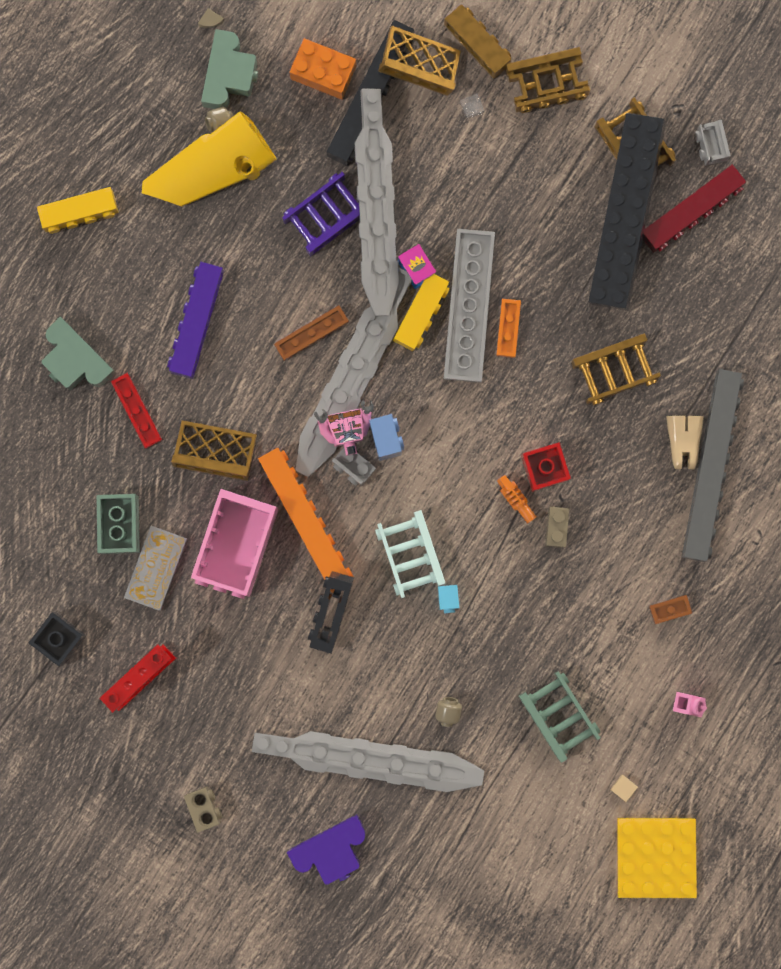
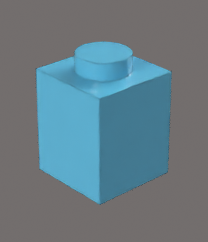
M438 586L439 609L444 610V613H455V609L459 608L458 586Z

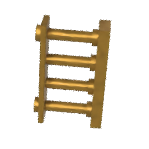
M635 97L629 103L630 109L611 121H605L602 117L596 121L594 126L616 160L622 136L616 137L612 132L613 128L625 121L626 113L647 116L644 112L643 104L640 101L637 102ZM663 141L661 147L662 155L659 156L658 166L667 161L669 166H672L676 161L675 152L672 148H668Z
M645 333L572 360L573 368L579 367V370H582L592 397L586 400L587 404L592 403L594 406L604 402L603 399L645 383L646 386L657 383L656 379H659L661 375L660 373L652 374L643 351V344L647 342ZM631 348L633 351H636L645 378L634 381L625 357L626 350ZM612 355L618 357L627 381L626 385L618 388L607 363L608 357ZM597 361V364L600 363L610 391L598 393L589 369L590 363Z

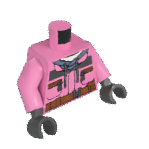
M364 400L361 401L363 411L360 408L328 415L322 409V416L314 412L321 435L329 443L334 444L335 447L344 445L346 456L357 454L355 443L361 442L368 433L371 411L374 409L371 400L368 407H365Z

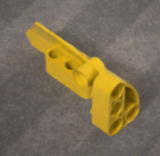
M240 111L211 134L199 137L147 177L142 183V194L182 207L242 180L257 179L260 171L272 164L277 158L253 121ZM252 166L251 171L247 173V169Z

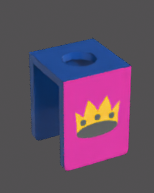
M419 244L398 256V263L403 270L407 271L412 279L411 284L414 289L419 288L425 279L436 273V270Z

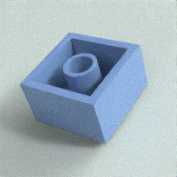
M392 414L369 420L379 461L401 456L404 444L402 437L397 436V432H399L397 418L393 419Z

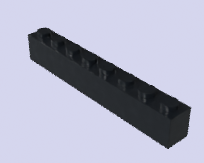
M396 20L391 24V26L414 33L413 28ZM389 30L326 151L327 157L345 166H348L349 162H353L355 159V141L362 130L361 89H381L382 99L390 91L391 86L389 84L391 80L396 79V77L378 71L383 60ZM394 33L393 39L396 44L403 42L402 37ZM415 40L409 42L411 46H413ZM405 44L398 47L403 56L408 54L406 53L408 48ZM395 50L389 52V59L395 61L400 59Z

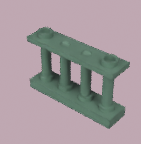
M556 671L554 673L557 678L556 680L534 694L530 693L527 695L526 692H523L518 697L557 759L562 763L568 759L566 757L568 750L592 735L596 740L600 739L599 733L601 731L595 722H590L567 685L569 680L566 675ZM562 685L567 696L547 709L537 711L534 706L537 703L536 701ZM572 702L578 712L552 728L551 726L548 728L544 722L547 720V717ZM580 719L584 720L588 727L587 730L565 744H558L555 739L558 733Z

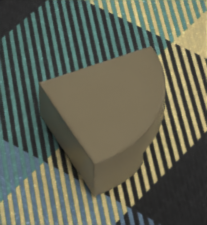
M208 8L198 22V25L202 28L219 26L224 22V18Z

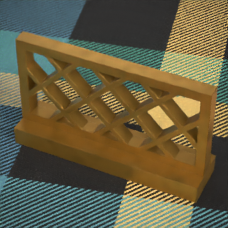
M391 26L383 60L378 71L448 96L455 88L454 79L461 51ZM394 33L399 34L403 42L396 44L393 39ZM411 40L418 41L421 48L414 51L409 42ZM404 44L410 52L406 56H403L398 48ZM427 47H435L438 54L431 57ZM395 50L400 59L396 61L389 59V52ZM423 50L427 60L421 63L416 53ZM447 52L455 55L451 63H448L444 56ZM412 56L417 65L414 67L409 66L405 59ZM440 56L445 66L438 69L433 59ZM429 62L434 71L428 73L422 65ZM445 68L450 74L449 80L442 77L441 70Z
M182 421L171 461L172 465L176 468L248 481L257 434ZM185 426L194 428L196 434L187 439L184 435ZM207 430L212 431L215 437L206 442L201 434ZM225 434L231 435L234 439L227 445H224L220 439ZM199 436L204 444L194 449L190 441ZM244 437L252 439L250 446L245 449L238 442ZM218 440L222 448L213 453L208 445ZM188 443L192 452L187 455L179 454L180 447ZM236 443L241 451L232 456L227 448ZM207 447L211 455L206 458H200L197 452ZM225 450L230 458L225 462H221L217 459L216 455ZM244 454L247 458L246 466L238 465L234 459Z

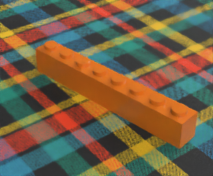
M276 448L258 458L324 580L326 576H330L332 571L354 577L349 567L344 568L342 562L345 560L341 552H336L332 545L336 543L331 534L326 535L323 529L326 525L322 518L316 517L314 511L317 509L312 500L308 502L306 499L307 491L304 485H299L295 479L299 476L294 467L289 468L287 464L289 458L285 451H280L279 448Z

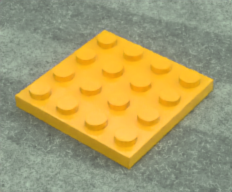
M617 818V897L697 898L696 819Z

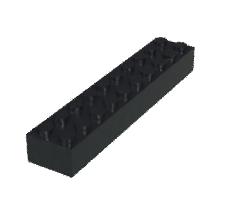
M626 113L588 301L592 305L625 311L629 310L666 127L664 118Z

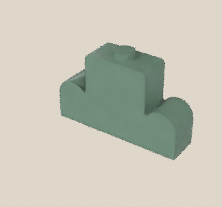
M215 29L201 99L203 107L215 109L223 106L227 108L230 103L228 93L249 97L252 93L253 83L257 82L256 56L239 52L240 42L238 36L233 32Z
M61 317L47 329L46 338L56 347L42 360V364L51 372L49 376L56 383L60 381L68 390H72L86 377L90 384L100 387L116 374Z

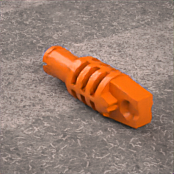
M506 475L497 480L502 488L500 492L509 502L510 506H512L513 510H518L527 524L534 520L537 516L528 506L527 498L514 481L510 482Z

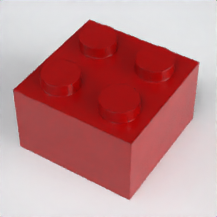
M560 442L522 453L521 458L532 492L558 485L571 479Z

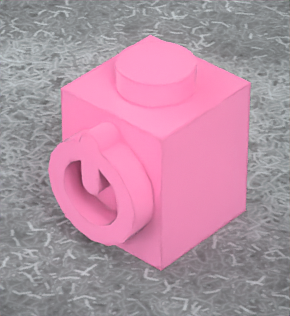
M677 692L673 711L702 717L707 709L706 698Z

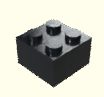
M52 612L28 643L57 666L61 667L65 665L87 635L57 612Z

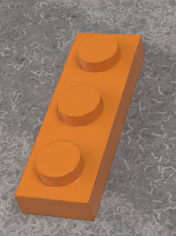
M502 299L496 356L516 357L521 300Z

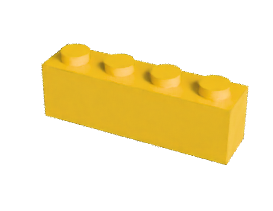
M111 187L37 207L42 228L46 233L49 232L50 234L57 233L65 227L68 229L75 228L80 223H94L97 221L96 219L102 217L104 219L112 218L115 214L119 213Z
M433 274L423 281L392 341L411 351L415 347L419 349L424 339L421 337L423 332H428L432 321H430L432 314L436 315L441 307L438 303L441 297L445 299L450 289L447 287L449 283L447 280Z

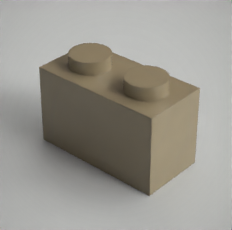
M548 508L545 547H566L569 508Z

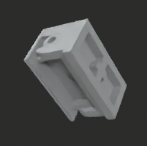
M722 120L704 124L703 127L702 124L698 126L697 131H695V138L697 143L700 142L701 149L699 154L701 160H704L705 166L727 161L731 155Z

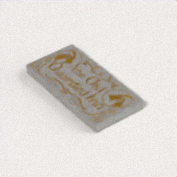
M150 526L124 598L161 611L187 538Z

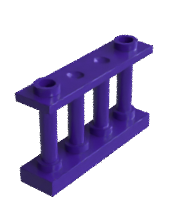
M343 172L339 175L336 173L331 176L327 184L294 209L291 207L286 210L282 217L285 224L291 221L306 239L307 246L305 248L310 257L360 220L359 203L342 183L345 180ZM337 187L351 205L352 212L348 215L343 214L327 194L333 188ZM320 198L337 218V223L332 227L327 225L312 206ZM304 210L308 211L322 229V234L318 238L313 237L297 217Z

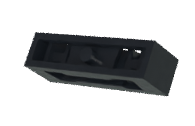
M334 571L331 572L329 577H325L323 587L326 590L324 594L320 595L318 605L321 606L320 611H316L313 618V623H316L314 629L310 630L308 640L311 641L310 648L332 654L354 577ZM340 597L331 628L324 626L321 633L320 628L322 629L331 598L339 599Z

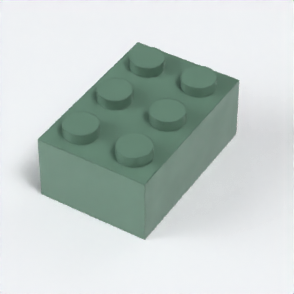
M97 495V552L99 554L140 553L138 495Z

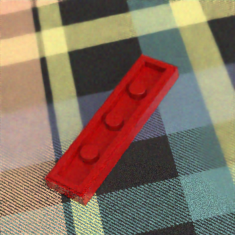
M129 373L112 380L111 383L144 448L147 449L163 441Z

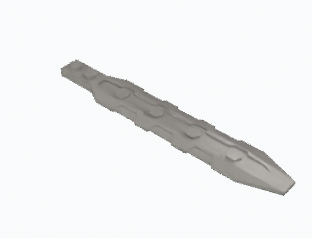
M361 89L362 130L355 141V162L358 169L357 200H359L360 209L359 237L361 238L362 249L361 281L374 316H389L399 284L395 246L397 234L393 207L395 195L394 186L392 185L391 163L393 162L392 143L382 125L381 89Z
M398 267L399 284L389 316H374L371 306L364 310L347 349L343 351L330 382L326 384L321 394L322 398L314 411L319 416L323 414L322 409L328 415L356 410L359 406L360 398L369 380L373 378L387 345H390L398 329L397 309L412 281L407 271ZM314 413L312 417H309L300 435L296 471L307 477L312 475L337 449L334 444L329 443L321 435L318 420Z
M313 731L295 738L255 732L252 752L291 758L304 770L345 774L353 778L377 779L392 784H409L443 792L481 786L484 777V770L453 753L435 750L424 751L396 744H379L358 738L334 737L330 734Z

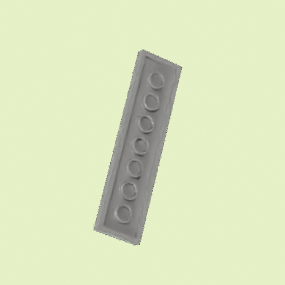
M457 229L444 368L445 380L482 382L495 232Z

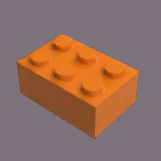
M304 38L289 73L291 80L343 100L357 63L353 57Z

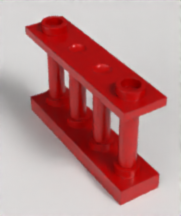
M157 644L99 699L112 713L116 710L121 711L177 658L164 644L161 646Z

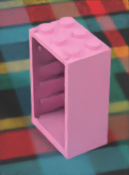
M220 489L191 578L196 579L195 583L208 587V584L214 585V590L223 593L230 590L232 591V596L242 599L245 596L250 597L278 513V508Z

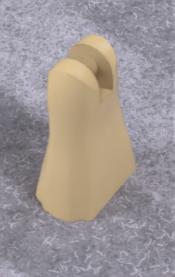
M666 416L674 468L681 470L682 456H688V469H695L698 463L704 416Z

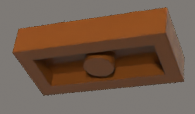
M687 595L649 606L654 625L692 614Z

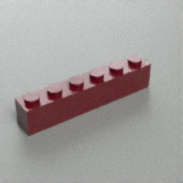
M733 164L648 226L644 230L643 241L653 253L657 250L659 252L663 251L669 246V241L672 239L678 240L684 235L683 231L689 228L691 230L699 224L697 220L701 217L706 219L714 212L713 209L716 206L722 207L729 201L728 197L732 194L737 196L744 190L745 179Z

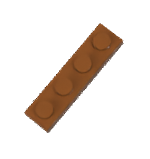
M338 305L276 342L274 346L285 361L349 323V320Z

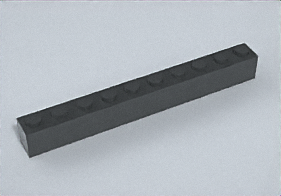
M723 369L716 371L681 558L707 562V559H710L712 555L710 543L715 538L716 529L713 527L714 522L719 518L717 506L723 497V491L720 490L721 484H724L726 480L724 468L725 465H728L730 454L727 452L728 447L733 442L731 430L732 427H735L737 416H734L735 409H738L740 405L738 393L739 390H742L744 379H741L742 373Z

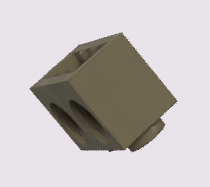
M208 786L184 795L197 833L221 823L220 819L223 817L219 807L216 808L213 802L216 798L212 789L209 790ZM198 794L205 796V804L197 803L196 796ZM204 813L212 815L213 820L211 823H206L203 820Z

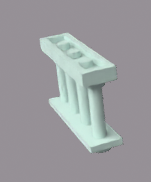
M422 510L414 512L415 517L410 521L385 529L382 528L380 523L377 524L378 529L375 530L378 541H383L397 583L393 585L396 595H401V598L405 597L403 591L433 582V584L437 583L438 586L446 584ZM413 527L415 529L419 528L421 535L418 538L392 547L388 546L385 536ZM417 546H425L427 553L423 557L395 566L392 554ZM423 564H431L433 572H430V575L401 584L398 576L399 572Z

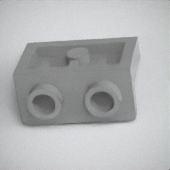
M344 448L332 460V463H334L333 468L340 474L345 472L349 476L347 479L355 486L357 484L362 486L376 470L372 464L358 453L346 456Z

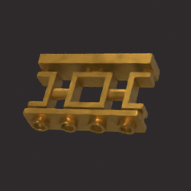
M580 47L506 64L505 71L509 83L518 81L522 96L514 97L516 112L528 113L534 108L545 109L550 107L551 104L558 103V105H562L572 99L579 101L587 98L590 93L588 80L578 82L575 71L576 67H580L583 64ZM569 63L570 73L561 75L559 65ZM532 71L534 81L524 83L522 74ZM555 72L558 87L542 91L538 76ZM572 80L574 90L564 92L563 82ZM536 89L538 98L527 101L526 91Z

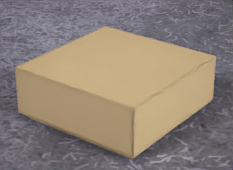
M622 774L610 790L627 802L638 787Z

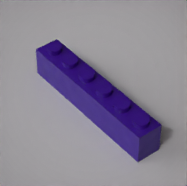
M200 261V265L195 268L194 285H190L188 295H190L189 303L186 302L184 305V320H180L178 326L180 334L178 339L175 338L173 350L175 351L173 357L170 356L167 364L171 374L190 379L194 378L224 274L222 267Z

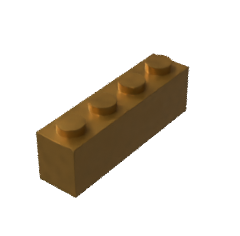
M461 4L444 19V26L489 75L495 79L506 69V64L511 63V54L506 48L502 49L498 44L497 38L492 34L490 35L486 31L485 25L473 17V12Z

